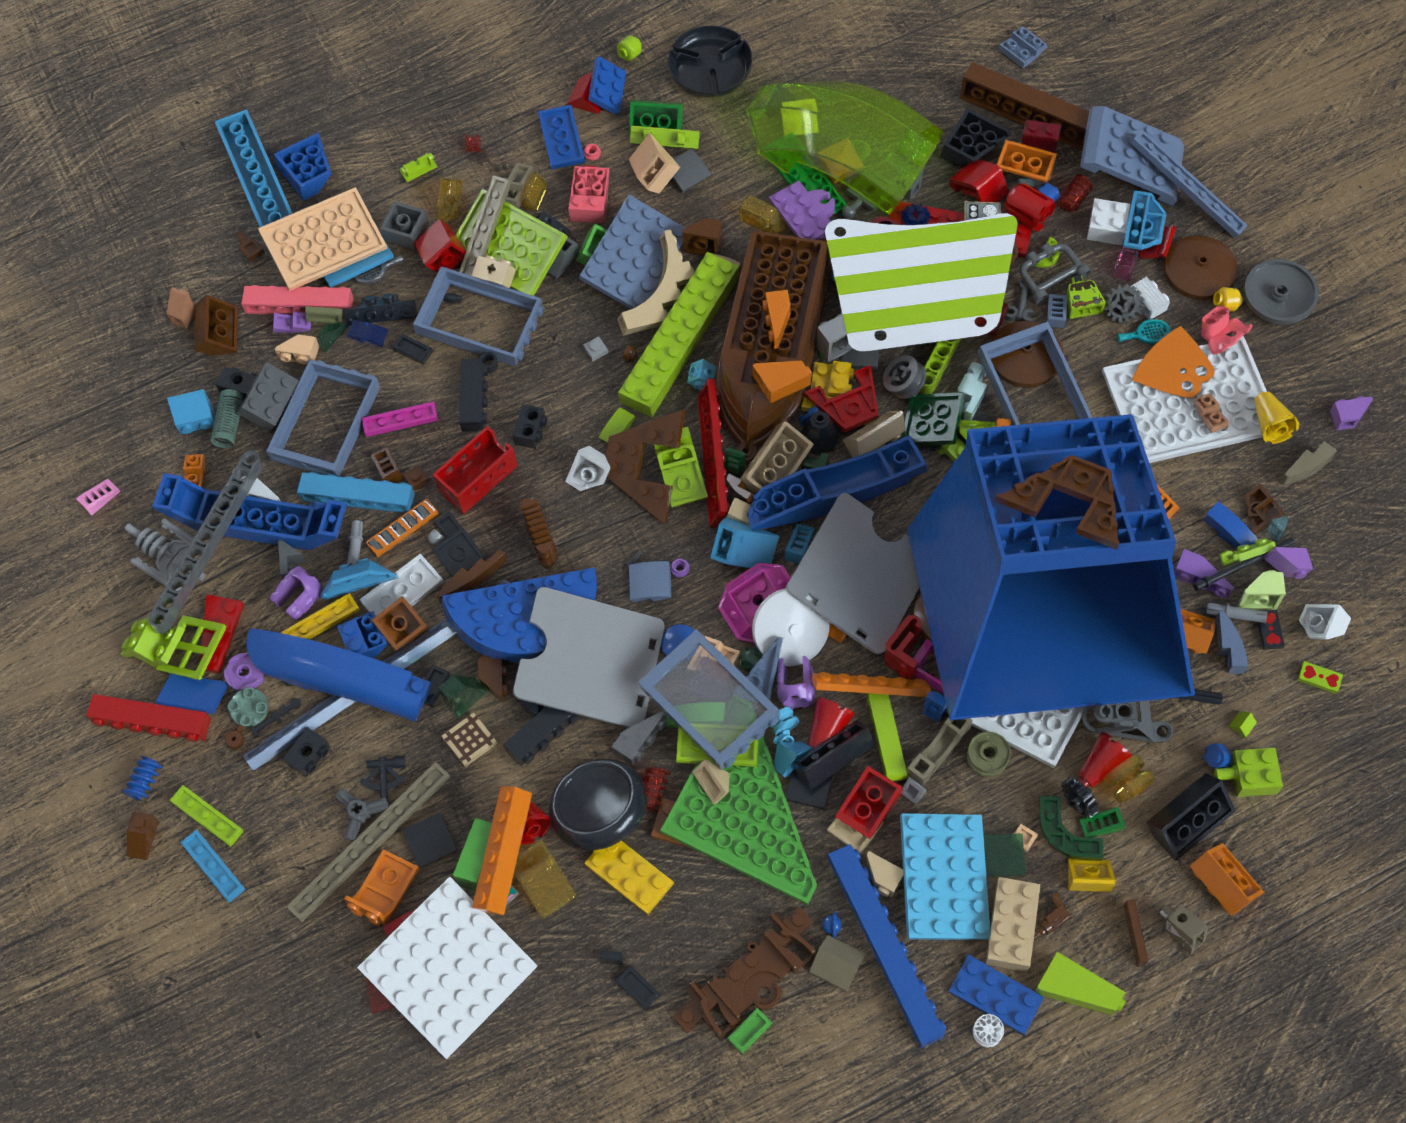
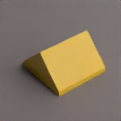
M1068 858L1069 891H1112L1116 880L1110 860Z

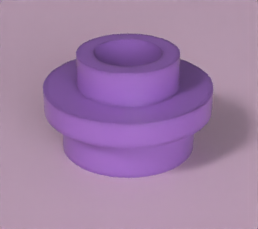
M676 559L672 562L670 569L674 576L684 577L689 573L690 567L686 560ZM678 567L684 568L681 571L677 570Z

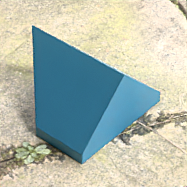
M777 742L774 761L775 771L786 778L795 769L794 762L813 750L812 747L803 742Z

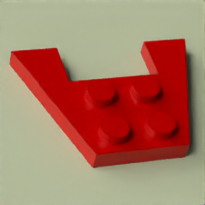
M871 365L854 372V377L860 386L856 389L828 400L821 386H817L805 391L804 397L820 411L827 413L832 421L844 432L876 420L879 414Z

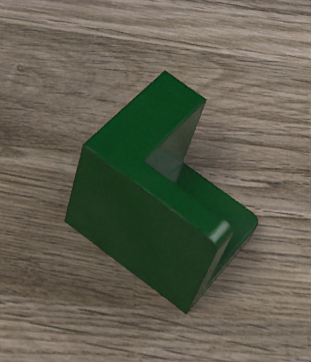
M821 453L820 459L807 456L806 461L802 464V469L806 468L808 470L828 465L829 454Z

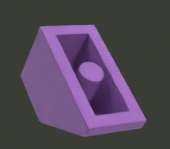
M1275 547L1264 555L1265 560L1279 572H1283L1285 577L1302 579L1306 577L1308 572L1313 570L1307 548Z

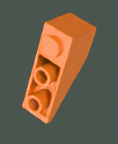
M788 290L766 292L765 300H762L763 311H767L765 316L766 326H770V331H768L769 341L773 342L774 349L779 347L790 317L791 304Z

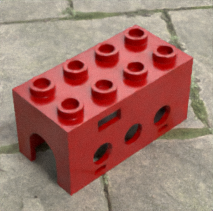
M487 426L432 474L438 492L464 515L518 467L514 449L506 443L505 450L496 440L494 431ZM452 466L451 470L446 473L447 469Z

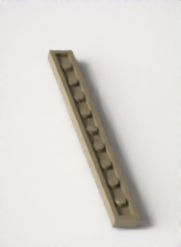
M435 762L320 873L287 908L303 922L450 778V775Z

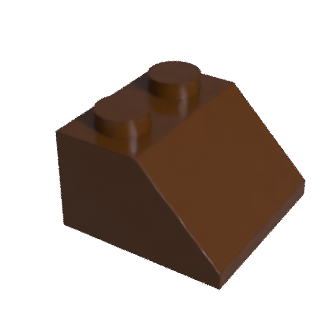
M704 218L683 229L684 253L705 256L706 252L720 254L723 244L722 221Z

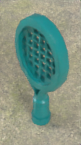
M1149 319L1142 322L1133 333L1117 334L1118 342H1123L1136 338L1146 344H1156L1169 334L1171 329L1162 320Z

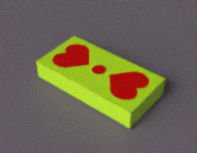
M1304 661L1297 681L1337 694L1343 674Z

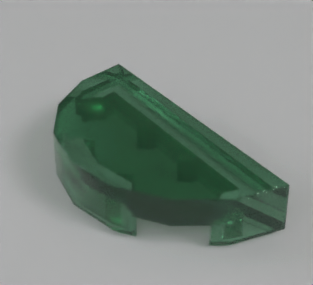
M343 322L327 324L320 330L318 342L325 353L348 328L347 324Z

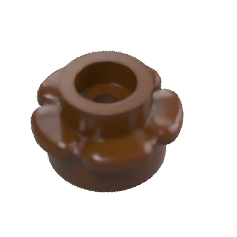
M626 346L622 358L627 360V362H630V360L634 361L636 358L637 350H635V346Z

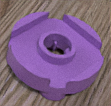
M241 653L232 657L228 662L227 668L224 670L226 682L236 692L247 687L255 689L264 682V673L255 667L248 653ZM246 669L249 671L248 675L240 676L241 670Z

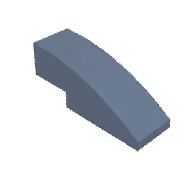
M1219 611L1215 619L1218 655H1226L1228 674H1244L1248 668V661L1243 642L1229 617L1224 611Z

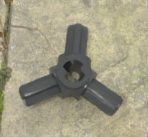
M345 789L339 790L336 798L346 807L345 812L348 814L347 820H349L344 835L345 839L354 841L357 838L361 824H364L371 818V814L388 808L387 799L381 798L371 802H367V800L361 801L359 798L354 799Z

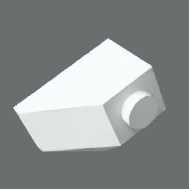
M588 446L578 450L565 482L579 491L604 484L611 467L604 454Z
M1306 604L1299 619L1310 639H1331L1344 635L1351 620L1350 616L1340 605Z

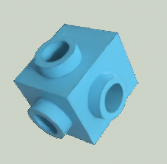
M705 359L691 363L687 383L701 391L707 379H715L716 366Z

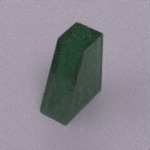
M452 675L438 687L446 706L458 718L488 692L474 677Z

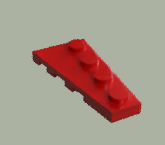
M206 594L204 620L225 624L227 627L205 671L220 674L244 607L243 601ZM203 629L202 646L208 647L215 631Z

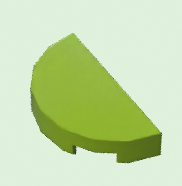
M1049 237L1047 243L1053 246L1057 244V241ZM1060 251L1055 252L1049 258H1044L1035 267L1046 268L1054 265L1059 259Z

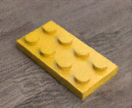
M622 841L610 847L595 850L584 863L587 868L647 915H649L674 884L670 878Z

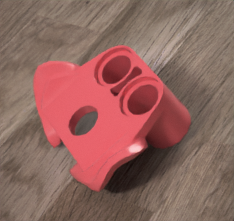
M1224 306L1215 307L1202 318L1201 336L1209 342V349L1214 355L1220 354L1235 345L1253 327L1252 324L1245 325L1236 318L1230 320V310ZM1233 333L1235 336L1230 337L1226 334Z

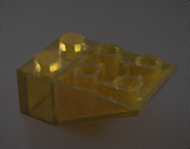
M542 840L518 855L513 875L542 919L577 897Z

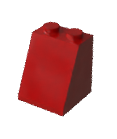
M440 219L434 222L414 242L425 266L436 273L439 272L441 266L453 270L464 259L467 251L449 225Z

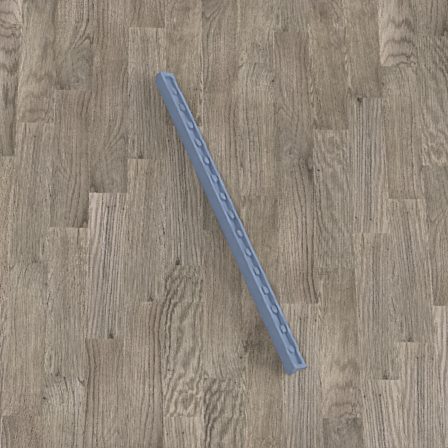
M504 579L497 585L508 584L510 582ZM445 619L382 662L404 669L416 662L420 657L426 655V653L432 651L436 646L442 644V642L448 640V638L454 636L457 632ZM332 695L263 741L259 746L244 754L243 757L252 770L258 769L260 765L271 760L275 755L294 744L307 727L312 731L315 730V728L321 726V724L336 716V714L342 712V710L356 701Z

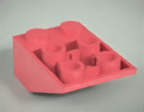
M575 166L569 202L570 222L605 223L609 168Z

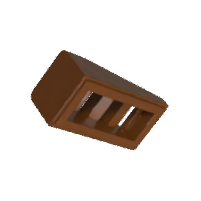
M387 447L370 455L383 480L390 481L391 483H398L403 480V476Z

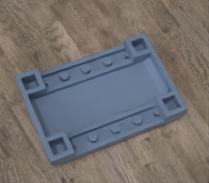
M1092 107L1089 110L1080 167L1096 173L1098 170L1106 172L1158 194L1157 200L1173 206L1177 201L1178 186L1130 142L1143 129L1182 165L1184 144L1181 139L1108 107Z

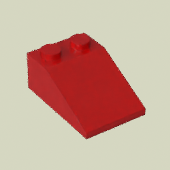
M867 766L835 818L868 839H871L903 793V788Z

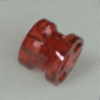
M480 134L473 137L465 135L467 153L473 150L481 152Z

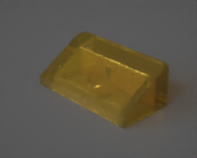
M537 171L533 173L523 196L524 208L531 211H538L548 187V183Z

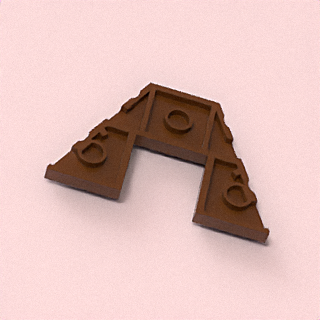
M679 410L609 436L606 459L611 468L607 477L662 523H667L673 486L639 480L645 443L679 448L685 417L684 410Z
M1070 455L1064 458L1063 461L1049 466V469L1043 473H1036L1026 478L1023 483L1015 484L1013 489L1001 495L999 493L996 495L995 502L1036 517L1052 489L1089 502L1091 505L1077 527L1076 534L1118 550L1116 508L1113 498L1112 472L1110 469Z

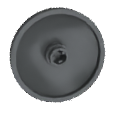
M1285 259L1267 260L1256 265L1249 272L1243 289L1245 301L1253 313L1265 321L1282 325L1294 324L1307 318L1313 312L1319 298V288L1314 276L1302 265Z

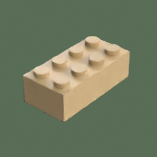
M784 421L775 427L740 479L749 491L757 494L766 485L795 473L814 444L788 422Z
M998 877L986 965L1028 972L1031 965L1041 884Z

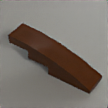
M498 549L487 562L480 558L469 571L462 567L438 592L437 598L439 603L442 604L443 595L470 591L491 577L507 562L505 553Z

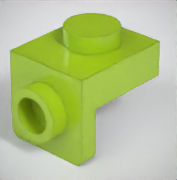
M957 437L956 444L940 445L941 449L938 453L940 455L947 454L953 461H956L966 445Z

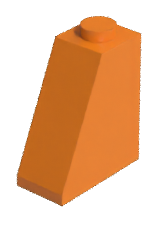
M802 361L756 363L753 365V377L770 403L811 385L812 372Z

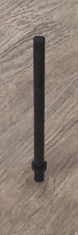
M1290 537L1276 544V547H1290L1295 544V541ZM1268 552L1238 562L1209 577L1204 576L1200 581L1193 584V588L1195 591L1209 588L1213 583L1265 559L1264 555Z

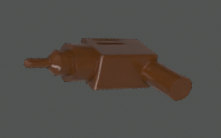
M1058 892L1051 896L1056 909L1044 918V922L1040 924L1034 939L1039 935H1048L1070 918L1071 915L1065 909Z

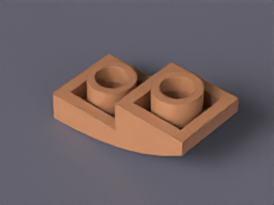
M1211 393L1193 399L1200 417L1211 433L1229 426V421L1219 410L1220 404Z

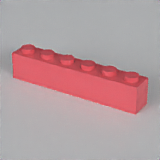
M252 285L244 286L241 304L246 314L279 313L293 315V311L305 313L306 306L342 309V316H344L343 308L353 307L354 297L351 289L346 287L305 286L289 291L288 287Z

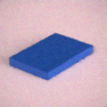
M170 674L156 703L158 705L201 711L214 715L228 685L225 681L206 678L197 680Z

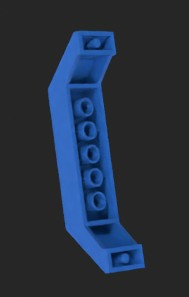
M164 473L152 507L199 531L221 492L204 489L184 479L182 476ZM246 496L224 537L278 545V541L283 540L293 548L311 550L337 539L347 503L328 500L327 503L312 507Z

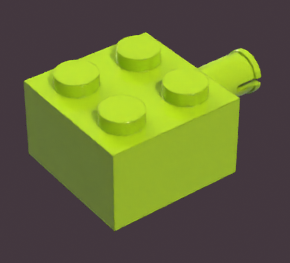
M1276 748L1235 750L1232 754L1233 760L1230 768L1214 769V777L1220 780H1234L1237 797L1278 794L1283 788Z

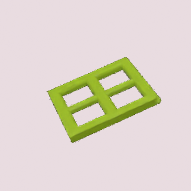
M182 615L177 626L185 629L189 625L198 627L191 643L179 641L176 649L186 651L179 667L165 664L157 666L156 670L201 680L227 626ZM203 629L215 631L208 647L196 645ZM192 652L203 655L196 671L184 668Z

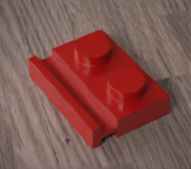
M1164 225L1161 244L1141 250L1140 256L1142 259L1159 258V256L1167 257L1176 230L1174 225L1170 227Z

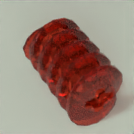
M1076 174L1072 182L1069 183L1068 187L1061 194V197L1058 198V206L1067 212L1071 210L1077 211L1086 199V196L1093 190L1092 182L1083 174Z
M648 767L645 770L646 775L643 776L647 789L645 793L648 798L646 810L659 812L655 805L660 806L662 802L657 800V798L664 797L659 791L666 790L662 783H668L669 780L664 776H670L671 772L659 767Z

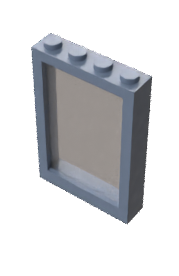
M697 629L638 682L641 690L721 770L732 766L736 760L735 758L740 753L744 754L754 740H759L765 734V730L769 726H774L780 719L779 709Z

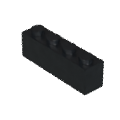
M546 706L503 744L504 748L521 767L524 764H529L539 751H544L549 746L550 741L555 737H560L567 726L575 724L580 715Z
M856 720L795 761L794 766L799 780L812 789L874 747L869 728Z

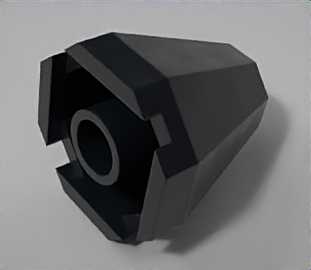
M822 411L813 413L805 421L800 431L803 436L814 444L809 452L818 456L826 451H833L839 440V433L834 422L827 413Z

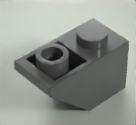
M570 238L566 239L547 272L549 275L558 279L574 262L579 254L576 242Z

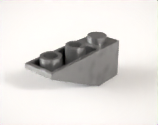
M661 711L624 730L612 746L613 754L632 766L636 761L639 762L644 755L643 751L647 745L651 746L654 742L655 734L658 730L661 731L667 723L666 714Z

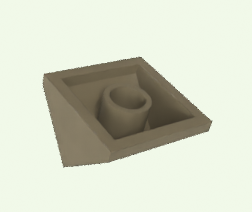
M828 935L820 946L809 973L847 992L866 954Z

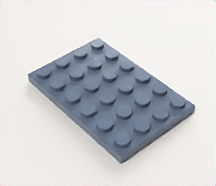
M628 195L580 274L579 279L627 308L634 309L653 295L660 282L663 269V250L660 236L664 231L671 230L672 234L676 237V246L679 250L683 244L682 232L685 228L633 196Z

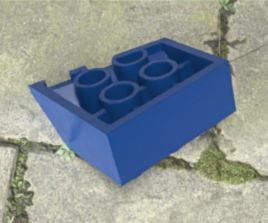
M319 132L274 154L277 170L303 201L318 194L331 176Z

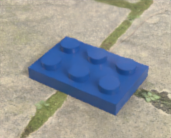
M599 56L595 58L588 100L617 115L621 108L626 71Z

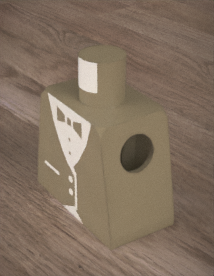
M1167 904L1160 911V914L1167 919V932L1190 955L1206 941L1208 926L1184 906L1174 910Z

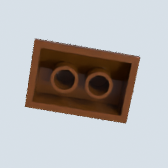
M205 295L195 304L194 350L207 355L236 353L238 306Z

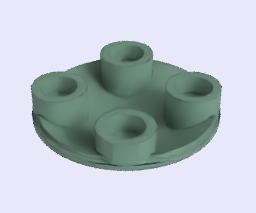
M251 687L242 689L235 693L228 703L230 716L238 725L243 727L255 726L261 723L267 715V698L257 689Z

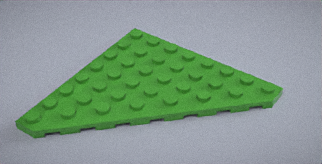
M733 695L726 709L725 725H752L757 720L752 703ZM763 736L758 740L757 767L730 766L723 769L729 773V791L717 804L712 803L692 772L660 833L808 905L817 888V884Z

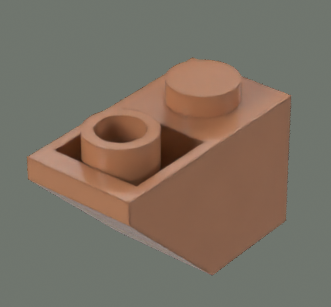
M172 287L166 314L172 324L185 329L189 327L195 317V306L187 291Z

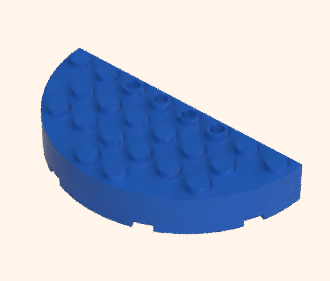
M595 568L443 595L442 609L450 626L453 627L459 638L468 646L493 659L499 658L519 663L520 659H533L540 656L546 647V639L543 632L537 626L529 623L537 591L542 587H547L595 601L597 589Z

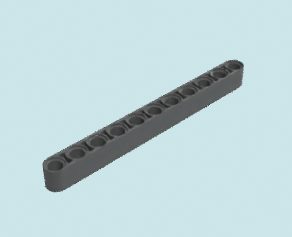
M250 450L242 455L152 609L148 621L155 632L163 634L171 628L260 474L263 464L257 452Z

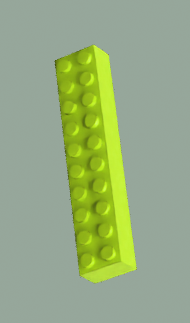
M709 252L706 253L619 390L620 403L651 418L654 416L738 281V265Z

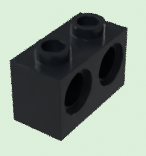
M522 404L513 432L515 445L536 449L538 442L540 443L542 440V428L547 424L544 408Z

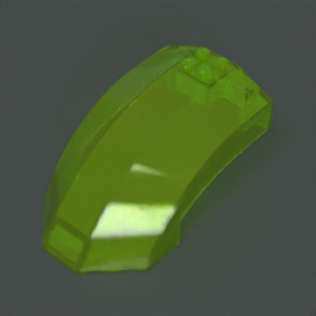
M842 81L764 85L746 109L747 116L751 120L750 126L753 137L756 138L758 144V154L785 173H788L796 162L817 169L846 184L887 214H890L901 202L937 147L944 132L921 114L892 96L873 88Z

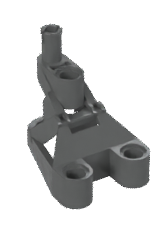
M1164 699L1137 701L1140 707L1141 722H1138L1136 702L1098 705L1094 709V718L1100 723L1112 724V727L1093 728L1088 724L1086 714L1093 706L1085 707L1082 712V724L1092 733L1100 734L1103 731L1112 737L1151 744L1165 742L1173 735V728L1168 722L1151 721L1149 703L1161 702ZM1123 706L1128 709L1129 714L1127 717L1119 715V707ZM1158 727L1166 729L1165 737L1158 736ZM1139 729L1147 737L1120 732Z

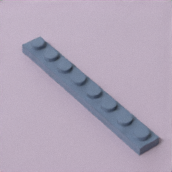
M1143 129L1130 142L1235 239L1248 226Z

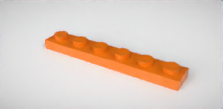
M826 672L812 673L811 678L815 690L926 697L929 691H931L928 683L919 678L910 680L902 677L895 679L884 676H850L844 673L835 675Z

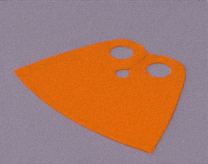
M1180 326L1153 346L1139 364L1132 380L1159 391L1180 397L1192 398L1200 392L1201 384L1208 382L1214 376L1215 371L1198 344ZM1198 366H1203L1207 369V374L1199 376L1196 374L1195 369ZM1184 368L1187 372L1182 374L1180 369ZM1189 381L1193 384L1194 388L1188 392L1182 389V384Z

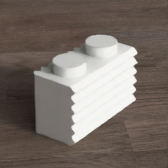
M1148 277L1130 286V288L1135 286L1137 288L1136 291L1139 290L1142 293L1140 296L1145 300L1141 303L1145 308H1140V310L1148 320L1155 318L1168 309L1170 303L1168 296L1164 293L1162 294L1158 290L1157 284L1154 281H1150ZM1130 293L1127 294L1128 297H1129V296L1134 297V295H1132V294H1130Z

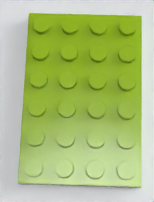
M484 189L479 193L456 234L466 250L487 191ZM504 201L486 255L496 258V261L499 262L501 259L511 262V266L516 269L511 287L534 296L568 236Z

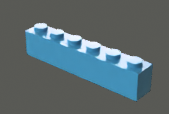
M315 472L302 473L297 491L301 501L327 503L328 500L346 502L349 507L407 513L411 510L415 495L412 485L402 482L397 484L386 480L380 482L369 478L362 480L351 476L337 477L333 474L319 475Z

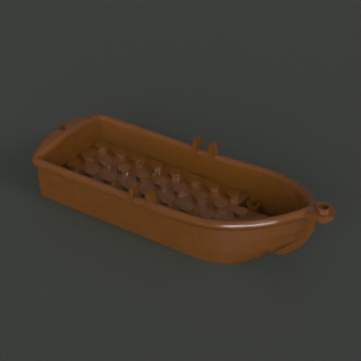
M753 231L749 238L715 376V385L718 387L717 403L720 404V414L731 434L739 442L737 450L747 453L745 454V462H750L754 459L757 445L766 441L777 425L790 420L804 396L806 387L770 403L753 377V365L756 363L802 361L805 366L811 367L817 342V329L820 325L832 270V263L829 259L828 247L825 241L761 231ZM788 290L791 304L790 317L779 347L774 349L773 342L769 341L768 331H770V326H766L765 316L767 311H763L762 300H765L766 292Z

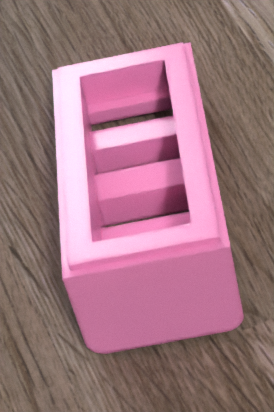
M107 479L80 495L76 500L92 516L114 498L120 490ZM108 486L112 491L108 492L105 488Z

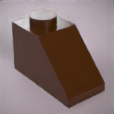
M132 812L127 828V857L148 860L159 821L153 815Z

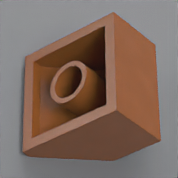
M403 596L372 619L395 650L412 642L428 630L426 624Z

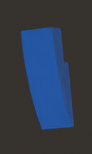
M1219 501L1206 514L1204 521L1219 532L1218 536L1235 549L1245 544L1249 546L1256 544L1255 541L1258 539L1252 531Z

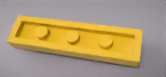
M349 593L282 631V633L310 640L359 612L360 609Z

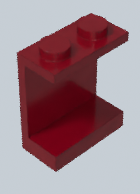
M1026 120L1021 144L1055 153L1061 125Z

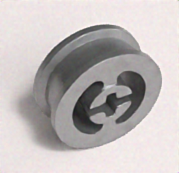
M902 355L892 360L883 375L885 388L900 399H908L916 395L926 380L924 366L909 355Z

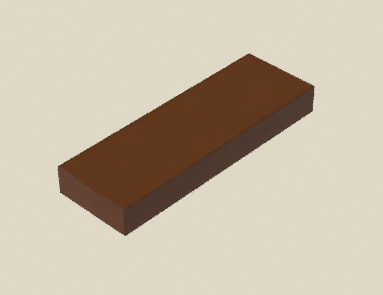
M1134 899L1126 900L1123 906L1137 967L1145 966L1148 962V956L1136 902Z

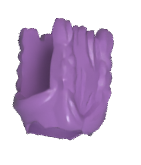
M297 566L289 571L288 575L280 581L275 592L270 596V600L275 602V605L280 608L299 586H303L305 590L286 610L294 620L300 619L313 603L319 599L322 586L315 577L309 576L301 566Z
M803 656L804 683L788 685V669L783 658H780L777 668V695L780 702L785 707H791L792 710L814 704L815 687L811 681L813 668L808 658Z

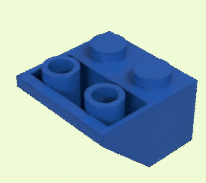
M374 611L337 626L347 650L373 659L388 645L384 635L372 621L376 617Z

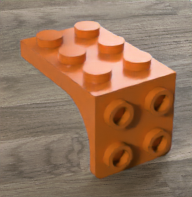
M383 849L359 891L352 898L347 895L344 897L347 907L351 909V913L358 917L366 916L369 918L368 921L376 926H380V924L386 926L389 924L420 868Z

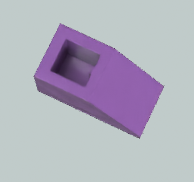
M1360 396L1351 400L1340 399L1336 401L1330 410L1336 430L1355 428L1371 404L1372 396Z

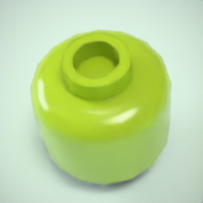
M634 36L625 37L617 45L619 57L626 61L633 60L642 51L640 40Z

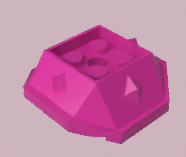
M758 563L726 585L718 609L739 641L755 644L752 624L755 613L760 606H757L756 603L759 599L764 598L765 600L772 593L786 588L791 577L783 565Z

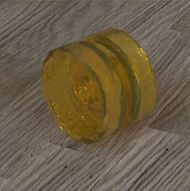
M1139 754L1118 765L1102 780L1109 790L1117 788L1114 797L1119 804H1123L1136 797L1156 780L1155 775L1150 769L1141 771L1145 762Z

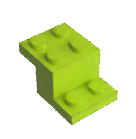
M148 618L136 621L131 627L130 631L132 633L130 637L122 644L121 648L123 650L121 655L127 658L134 656L153 667L168 664L185 629L176 626L170 628L166 633L159 634L154 631Z

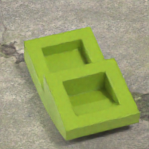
M619 407L604 427L599 438L608 443L609 436L628 430L636 416Z

